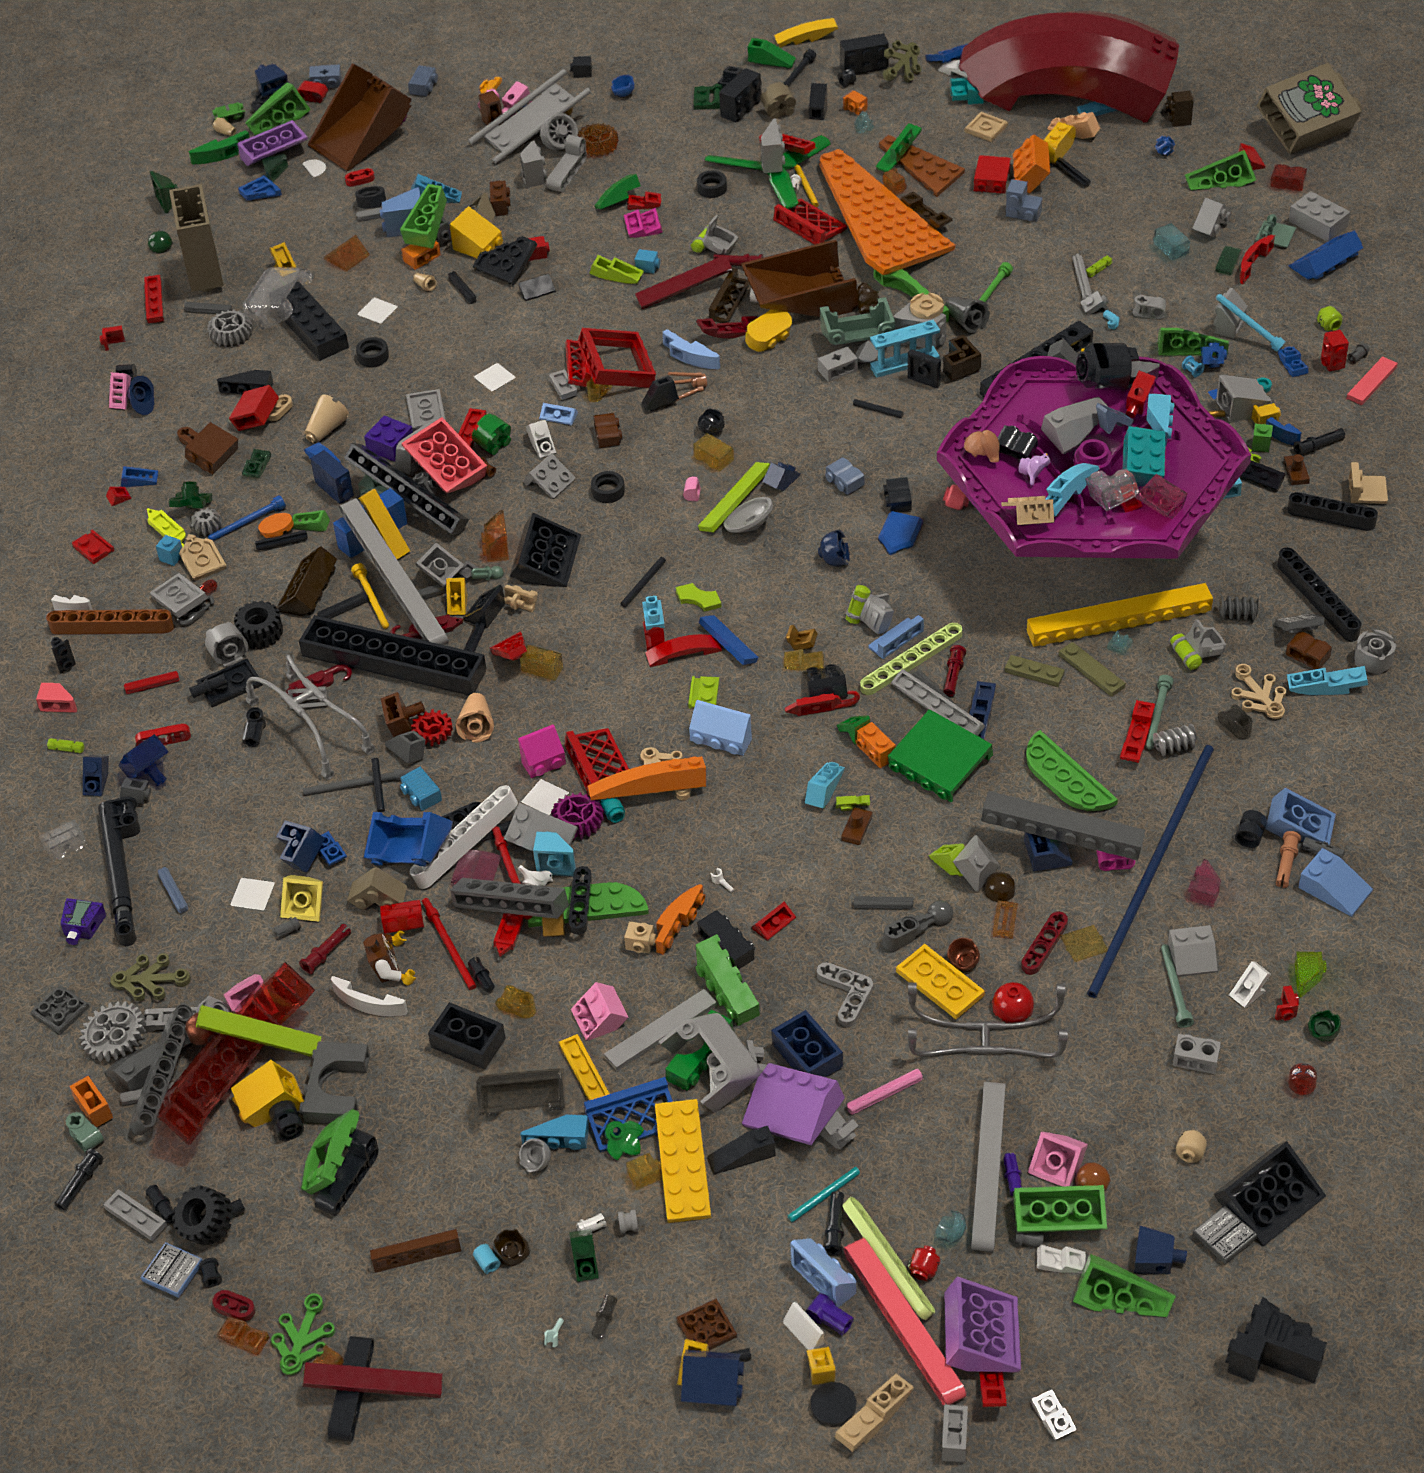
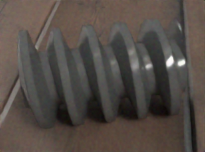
M1220 595L1219 613L1222 619H1225L1227 614L1232 619L1234 614H1236L1237 620H1240L1242 615H1244L1245 620H1248L1249 615H1251L1252 620L1255 621L1258 615L1259 598L1254 602L1253 597H1250L1247 602L1246 597H1242L1239 602L1238 596H1235L1233 601L1230 596H1227L1224 601L1223 596Z

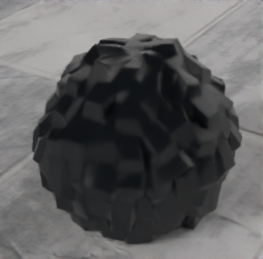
M709 408L699 417L697 425L702 433L717 435L725 427L724 416L719 410Z

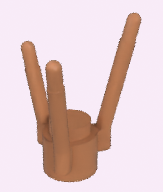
M668 373V375L691 377V379L677 380L674 383H691L692 387H696V389L678 396V400L696 392L704 391L703 387H707L705 373Z

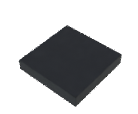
M910 349L908 351L907 378L938 388L941 385V359Z

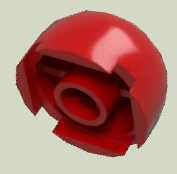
M1006 983L1000 986L994 994L992 1002L993 1012L996 1017L998 1016L1005 1023L1024 1022L1025 1019L1033 1014V995L1021 983Z

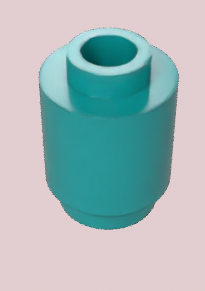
M618 797L601 799L600 803L608 820L618 823L624 819L625 809Z

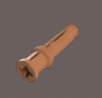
M1287 831L1283 834L1284 844L1280 848L1282 858L1276 880L1278 887H1281L1282 881H1284L1283 888L1289 886L1293 859L1298 855L1297 845L1301 841V836L1294 831Z

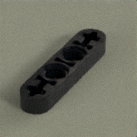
M586 866L576 868L573 873L568 922L571 933L576 935L584 933L588 927L592 874L590 868ZM582 875H585L584 882H581L580 879ZM580 889H584L587 891L583 895L576 894V892ZM578 905L585 907L582 911H576L574 908ZM577 918H580L579 926H575L577 924Z

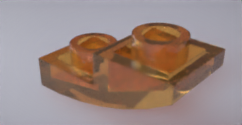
M232 1317L226 1319L217 1333V1337L255 1355L260 1354L270 1338L267 1332L251 1328L245 1321Z

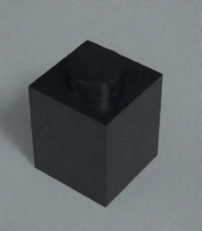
M591 56L573 57V63H570V72H573L574 78L592 77Z

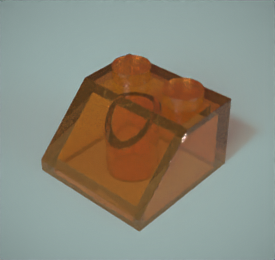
M500 510L484 524V532L481 533L482 543H485V545H482L483 556H487L488 562L509 560L504 510Z

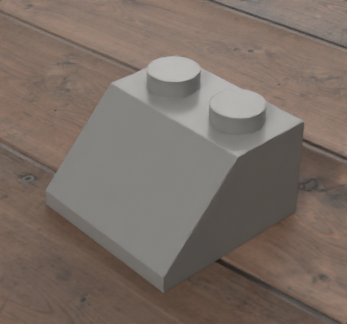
M1210 925L1169 930L1168 946L1177 977L1218 972L1215 940Z

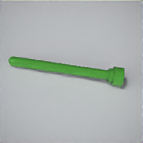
M1003 262L1000 265L998 275L979 300L986 302L1001 280L1012 273L1013 267L1010 263Z

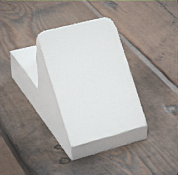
M1252 961L1229 996L1246 1008L1265 992L1262 986L1271 974L1258 963Z

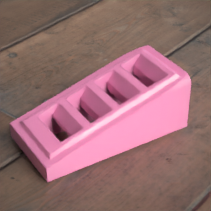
M111 373L109 408L127 409V390L131 381V376L128 374ZM115 400H122V403H115Z

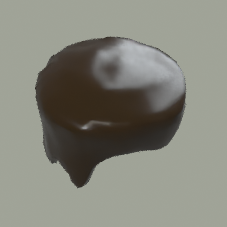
M517 1229L503 1230L494 1239V1254L500 1263L505 1266L518 1265L530 1254L527 1240Z

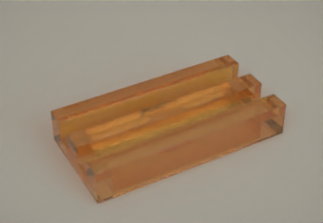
M998 901L992 936L997 937V935H1001L1002 938L1009 936L1010 939H1013L1018 903ZM1001 906H1005L1002 930H1000L998 925ZM1009 907H1013L1010 931H1008L1006 926Z

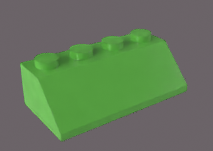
M1104 1185L1014 1188L1013 1200L1017 1232L1107 1230Z

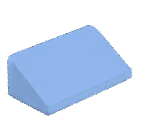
M543 403L539 419L572 426L578 411L574 408Z

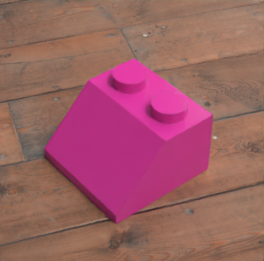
M553 724L518 738L521 761L531 778L541 776L550 770L558 769L566 764L565 752Z

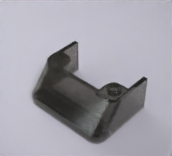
M564 1068L488 1074L480 1076L476 1081L479 1116H483L485 1113L487 1117L497 1116L499 1111L505 1109L545 1106L549 1107L550 1111L562 1110L566 1106Z

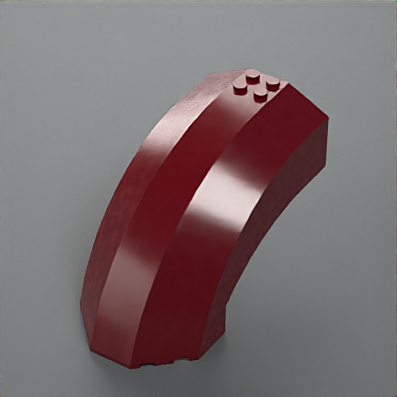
M1096 11L1047 13L1012 20L979 35L963 48L959 69L962 72L965 71L968 76L967 80L973 87L979 90V96L983 100L1007 111L1011 110L1019 96L1058 94L1102 103L1147 123L1167 92L1177 64L1179 44L1175 38L1161 31L1116 14Z

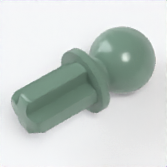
M485 566V568H474L471 570V577L473 579H486V581H489L490 578L500 579L504 575L503 569L499 566H494L491 569L489 566Z

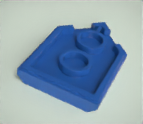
M892 511L884 523L878 540L886 547L889 555L895 554L896 551L903 548H911L923 525V520L920 517Z

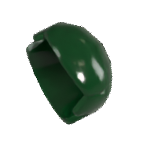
M165 231L153 232L148 238V247L155 253H162L167 249H171V244H173L170 235Z
M1330 1010L1316 1012L1310 1017L1308 1022L1310 1034L1319 1041L1333 1040L1341 1030L1340 1016L1338 1014L1335 1015Z

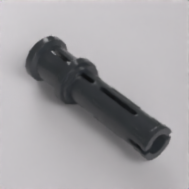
M1342 428L1315 438L1307 437L1304 441L1294 442L1293 449L1296 454L1303 456L1304 453L1315 452L1321 446L1345 439L1346 434Z
M93 1149L86 1150L85 1157L75 1167V1174L54 1202L57 1208L66 1211L86 1179L93 1176L94 1169L104 1159L97 1151Z
M833 1191L830 1194L829 1225L825 1229L826 1244L823 1247L827 1255L838 1256L843 1253L841 1240L844 1237V1230L841 1226L844 1193L838 1191L836 1198V1191Z

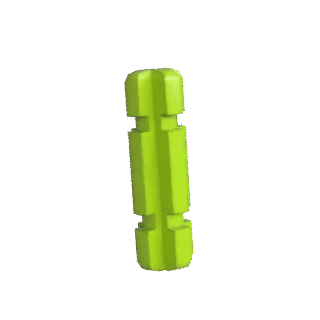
M1107 255L1085 270L1087 276L1091 278L1095 273H1099L1106 266L1112 264V258Z
M50 738L47 742L48 749L51 750L58 748L59 751L73 752L75 750V753H83L85 749L84 743L79 741L74 743V741L59 739L57 741V739Z

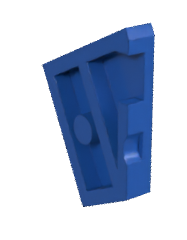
M265 175L238 188L239 193L247 201L282 195L281 189Z

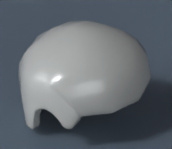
M538 1138L527 1140L521 1145L519 1151L520 1165L524 1166L527 1172L543 1170L551 1159V1151L548 1145Z

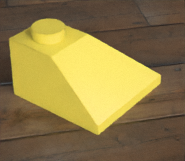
M295 875L284 877L280 917H296L299 920L319 922L323 881Z

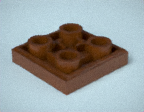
M717 1298L676 1317L677 1323L686 1339L708 1344L709 1351L737 1338V1333Z

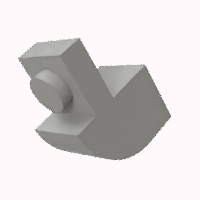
M836 1110L820 1132V1135L835 1148L841 1149L856 1136L853 1130L858 1127V1124L854 1119L845 1122Z

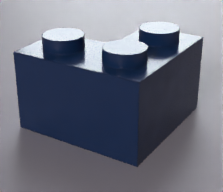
M286 820L276 836L277 839L286 845L280 859L293 869L306 873L325 840L323 836L311 827Z

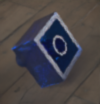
M154 734L126 753L118 766L129 778L140 779L148 773L158 787L167 778L157 766L164 761L169 751Z

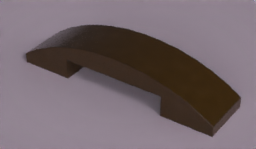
M914 191L900 197L903 203L915 211L933 228H939L952 222V218L944 212L936 213L923 204V198Z

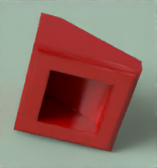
M110 486L106 495L111 506L131 499L125 487Z

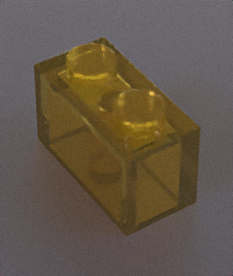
M708 433L693 444L694 457L718 471H722L734 461L733 448Z
M527 644V652L523 653V656L520 658L522 672L556 681L563 669L562 654Z

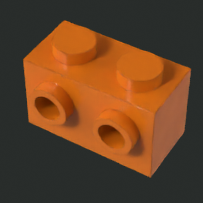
M873 722L857 730V746L880 769L889 764L888 755L896 745Z

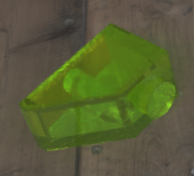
M1296 952L1294 966L1298 997H1303L1321 981L1322 974L1326 973L1327 965L1326 960L1322 959V952Z

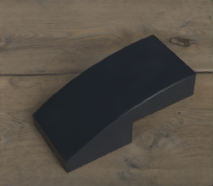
M727 66L723 70V77L717 84H720L723 89L743 68Z

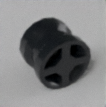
M848 68L845 72L841 71L838 73V81L843 87H846L849 83L856 82V75L851 68Z

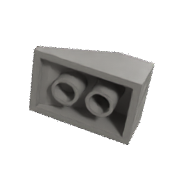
M519 803L504 839L533 851L536 832H554L567 844L571 845L578 827Z

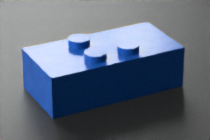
M391 488L379 494L397 528L400 529L408 524L403 498ZM344 517L333 522L337 545L342 552L349 558H353L364 551V548Z

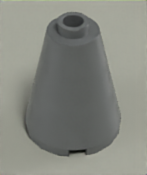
M952 296L945 303V306L949 309V314L970 333H977L978 331L976 330L979 328L983 329L989 320L990 311L987 308L988 304L982 300Z

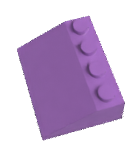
M768 1063L757 1078L742 1125L751 1129H758L768 1125L773 1135L812 1145L845 1097L837 1080Z
M957 1276L945 1291L946 1364L965 1371L1019 1372L1021 1370L1017 1297Z

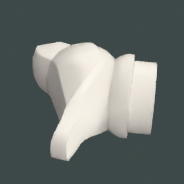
M521 865L518 868L524 876L522 884L545 886L547 882H553L550 871H529Z

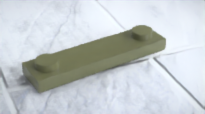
M1074 642L1059 650L1061 658L1111 697L1125 688L1126 683Z

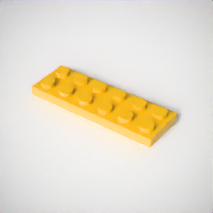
M697 1099L655 1104L667 1222L711 1218L698 1101Z

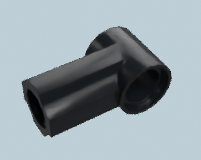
M253 707L246 713L247 722L242 739L243 744L250 747H256L260 744L262 731L266 727L262 709Z

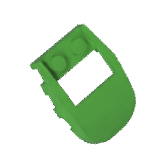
M351 1109L329 1123L318 1135L306 1159L301 1186L302 1190L312 1195L335 1181L336 1178L334 1177L337 1169L344 1160L341 1154L344 1147L348 1148L350 1146L352 1138L349 1137V1134L356 1129L359 1112L357 1110ZM327 1143H328V1144H329L328 1150H327V1153H325V1152H324V1149H325V1147H326V1145H327ZM319 1162H324V1165L318 1168Z

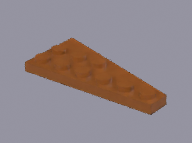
M887 135L879 142V147L886 153L897 138ZM913 145L907 149L898 161L899 165L904 166V169L917 181L922 182L925 188L931 190L936 197L965 173V168Z

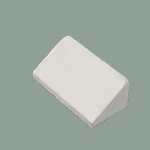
M792 1303L783 1323L808 1350L818 1349L824 1344V1332L797 1303Z

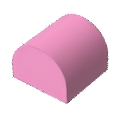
M690 477L686 480L683 497L687 501H699L701 488L697 477Z

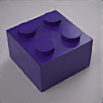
M383 416L364 436L366 447L378 456L396 462V447L402 439L413 433V428L408 424Z

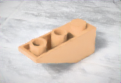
M1084 112L1080 115H1069L1065 118L1057 117L1051 121L1047 128L1052 130L1058 122H1062L1076 128V138L1085 139L1094 137L1099 131L1100 126L1093 112Z

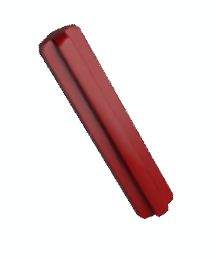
M177 671L125 683L124 689L126 694H131L179 681V675Z

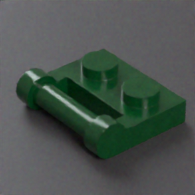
M715 84L714 86L694 87V110L720 109L719 92L722 90V86ZM710 94H714L713 102H710Z

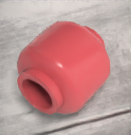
M953 484L951 487H947L943 497L947 507L961 510L963 506H968L969 499L957 485Z

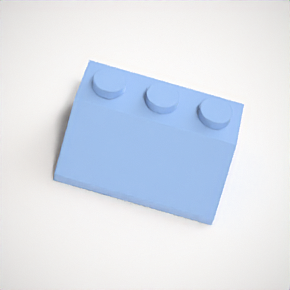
M697 700L689 727L690 741L743 756L752 740L751 715Z
M811 1238L790 1242L791 1265L819 1293L830 1297L836 1307L839 1308L856 1294V1280L853 1275L846 1273L835 1258L829 1257L821 1244H816Z

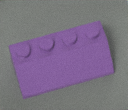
M291 120L239 142L240 158L249 166L299 145L308 138L295 122Z

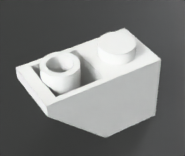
M546 420L525 426L530 442L539 458L556 453Z

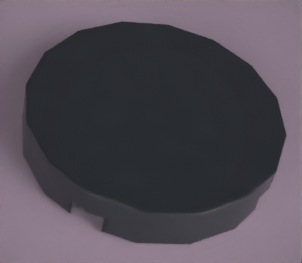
M828 1382L815 1389L811 1396L810 1408L813 1417L819 1423L830 1425V1427L843 1426L854 1416L857 1401L854 1392L848 1386L840 1382Z

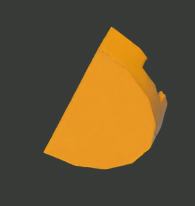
M494 77L493 80L488 81L486 79L480 85L481 94L486 93L490 89L496 90L502 83V78Z

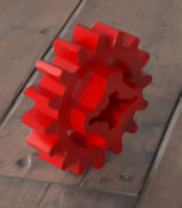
M431 709L430 713L426 711L424 715L418 714V719H413L411 729L426 739L425 745L427 742L430 743V746H433L434 742L440 745V740L447 741L446 736H451V731H453L451 717H448L447 713L442 714L441 710L435 713L434 709Z

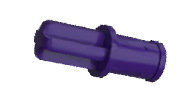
M1006 1153L1003 1157L1006 1170L1004 1176L1008 1181L1009 1193L1013 1196L1014 1188H1022L1020 1178L1022 1172L1018 1169L1016 1155L1014 1153Z

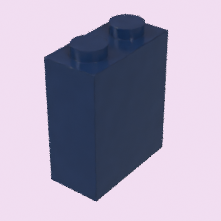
M325 450L310 458L315 483L339 504L354 496L348 469Z
M686 1350L683 1355L681 1401L736 1406L738 1399L743 1397V1385L739 1384L740 1376L744 1375V1362H741V1354Z

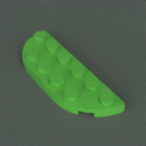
M1041 730L1031 737L1026 751L1028 767L1061 800L1074 808L1086 811L1106 810L1118 804V799Z
M618 882L592 884L588 921L649 914L648 905L644 897L634 888ZM572 886L563 887L565 888L569 906L564 911V924L569 923ZM580 889L576 892V894L583 895L587 891L584 889ZM578 905L574 909L576 911H582L585 907L582 905ZM532 916L531 919H528V927L543 926L542 917Z

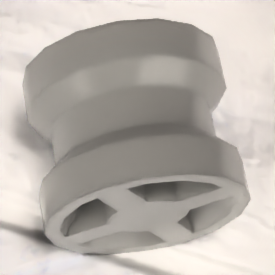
M635 1209L629 1213L618 1212L621 1234H625L630 1230L638 1232Z

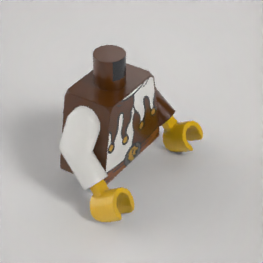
M398 931L394 936L390 934H373L363 942L368 962L381 983L389 980H402L405 985H411L416 977H413L415 971L408 969L405 974H401V971H399L393 945L398 947L406 941V939L401 938L404 935L403 931Z

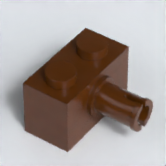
M398 692L380 698L386 725L393 737L412 731L409 721L410 717L426 712L422 701L406 707Z

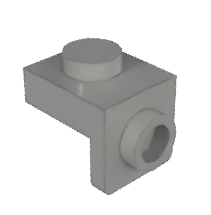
M1098 291L1081 301L1087 315H1091L1102 307L1105 310H1110L1107 305L1109 303L1105 295L1101 296Z

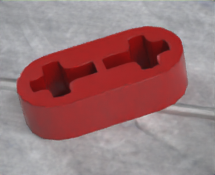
M370 168L350 172L345 175V182L349 187L366 184L375 179L374 171Z

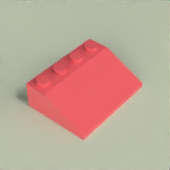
M443 417L401 443L404 449L446 494L471 486L485 477L487 465Z

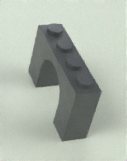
M318 1041L317 1049H314L312 1053L313 1066L309 1067L308 1070L309 1083L304 1087L305 1100L300 1104V1115H303L305 1123L329 1124L351 1109L358 1111L359 1107L356 1097L329 1095L321 1088L328 1077L338 1072L367 1073L370 1059L368 1044Z

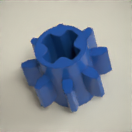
M1161 136L1156 140L1155 148L1160 155H1169L1174 152L1175 143L1170 136Z

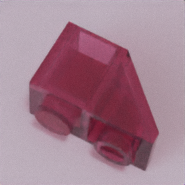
M1203 859L1201 866L1197 865L1194 873L1195 881L1191 880L1188 892L1191 893L1190 901L1214 907L1220 892L1221 879L1209 861Z

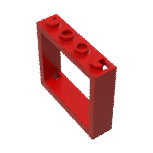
M592 328L581 329L578 344L594 384L650 388L652 382L656 380V371H654L652 361L649 359L639 332ZM596 346L630 348L640 371L604 369Z

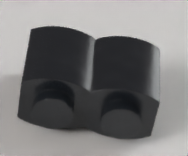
M1004 425L998 436L999 452L1012 456L1017 460L1022 458L1031 459L1038 447V438L1033 433L1021 432L1013 425Z
M908 478L886 479V485H883L884 495L888 496L885 497L886 508L890 507V512L912 510Z

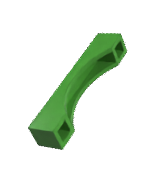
M873 268V278L883 286L901 290L912 298L920 293H924V295L929 293L926 288L921 286L917 280L913 279L903 269L882 275ZM944 306L942 313L946 315L947 323L949 322V309L947 306Z

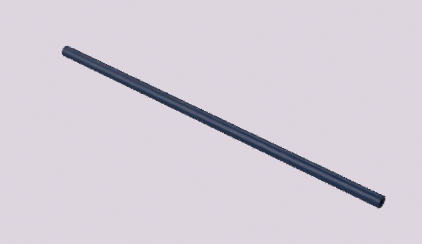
M1205 745L1087 992L1090 997L1096 998L1214 751V748L1210 745Z

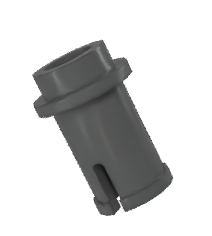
M1365 343L1358 344L1357 348L1348 354L1349 361L1356 363L1361 357L1367 356L1369 352L1368 345Z
M290 917V920L274 927L279 939L293 931L297 932L301 928L296 917Z
M1016 1232L1015 1243H1018L1019 1246L1024 1244L1039 1247L1043 1244L1044 1234Z

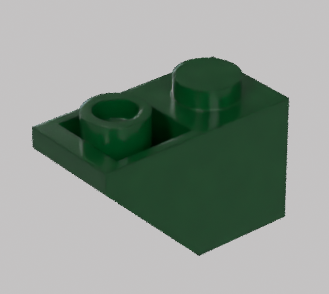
M585 1229L569 1232L577 1282L599 1278L592 1230Z

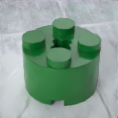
M491 413L483 416L477 423L479 425L477 430L474 429L472 432L473 442L492 455H496L499 448L503 445L508 446L511 442V426Z

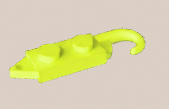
M147 508L148 524L163 537L168 535L180 539L182 547H184L182 543L186 538L184 529L164 511Z

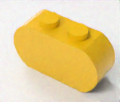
M1058 122L1044 139L1048 143L1049 160L1051 163L1055 164L1057 158H1063L1072 147L1076 134L1074 126Z
M769 310L749 323L745 335V342L748 347L754 351L763 352L768 348L772 349L777 342L786 340L790 334L792 324L790 314L784 311Z

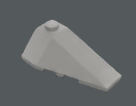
M1100 397L1058 408L1044 416L1041 430L1064 455L1077 448L1082 440L1091 433V430L1099 424L1096 409L1097 403L1107 405Z

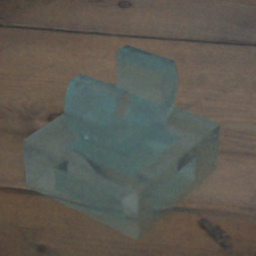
M864 111L860 113L854 123L857 132L861 134L865 130L871 131L874 127L871 124L872 120L869 119L868 113Z
M1116 631L1108 643L1107 649L1125 655L1132 645L1133 639L1129 638L1128 635L1123 636Z

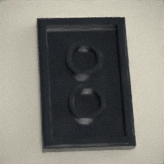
M248 659L196 680L198 685L207 678L210 680L223 673L226 675L228 685L214 689L212 693L207 692L204 694L212 708L247 693V680L250 677H259ZM251 682L253 689L263 686L260 682Z

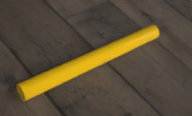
M796 165L794 169L802 179L801 183L812 205L818 207L819 203L800 165Z

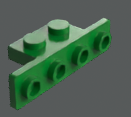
M908 123L878 162L876 169L890 173L922 131L921 127Z

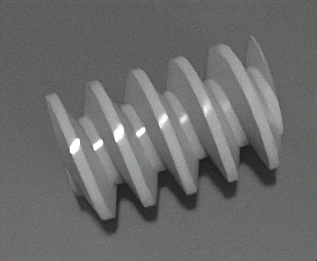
M1189 724L1188 727L1183 725L1181 728L1175 727L1173 730L1168 729L1166 732L1160 731L1159 734H1153L1154 745L1161 752L1162 756L1166 755V750L1173 754L1174 747L1177 752H1180V746L1187 750L1188 744L1191 748H1195L1197 739L1193 724Z

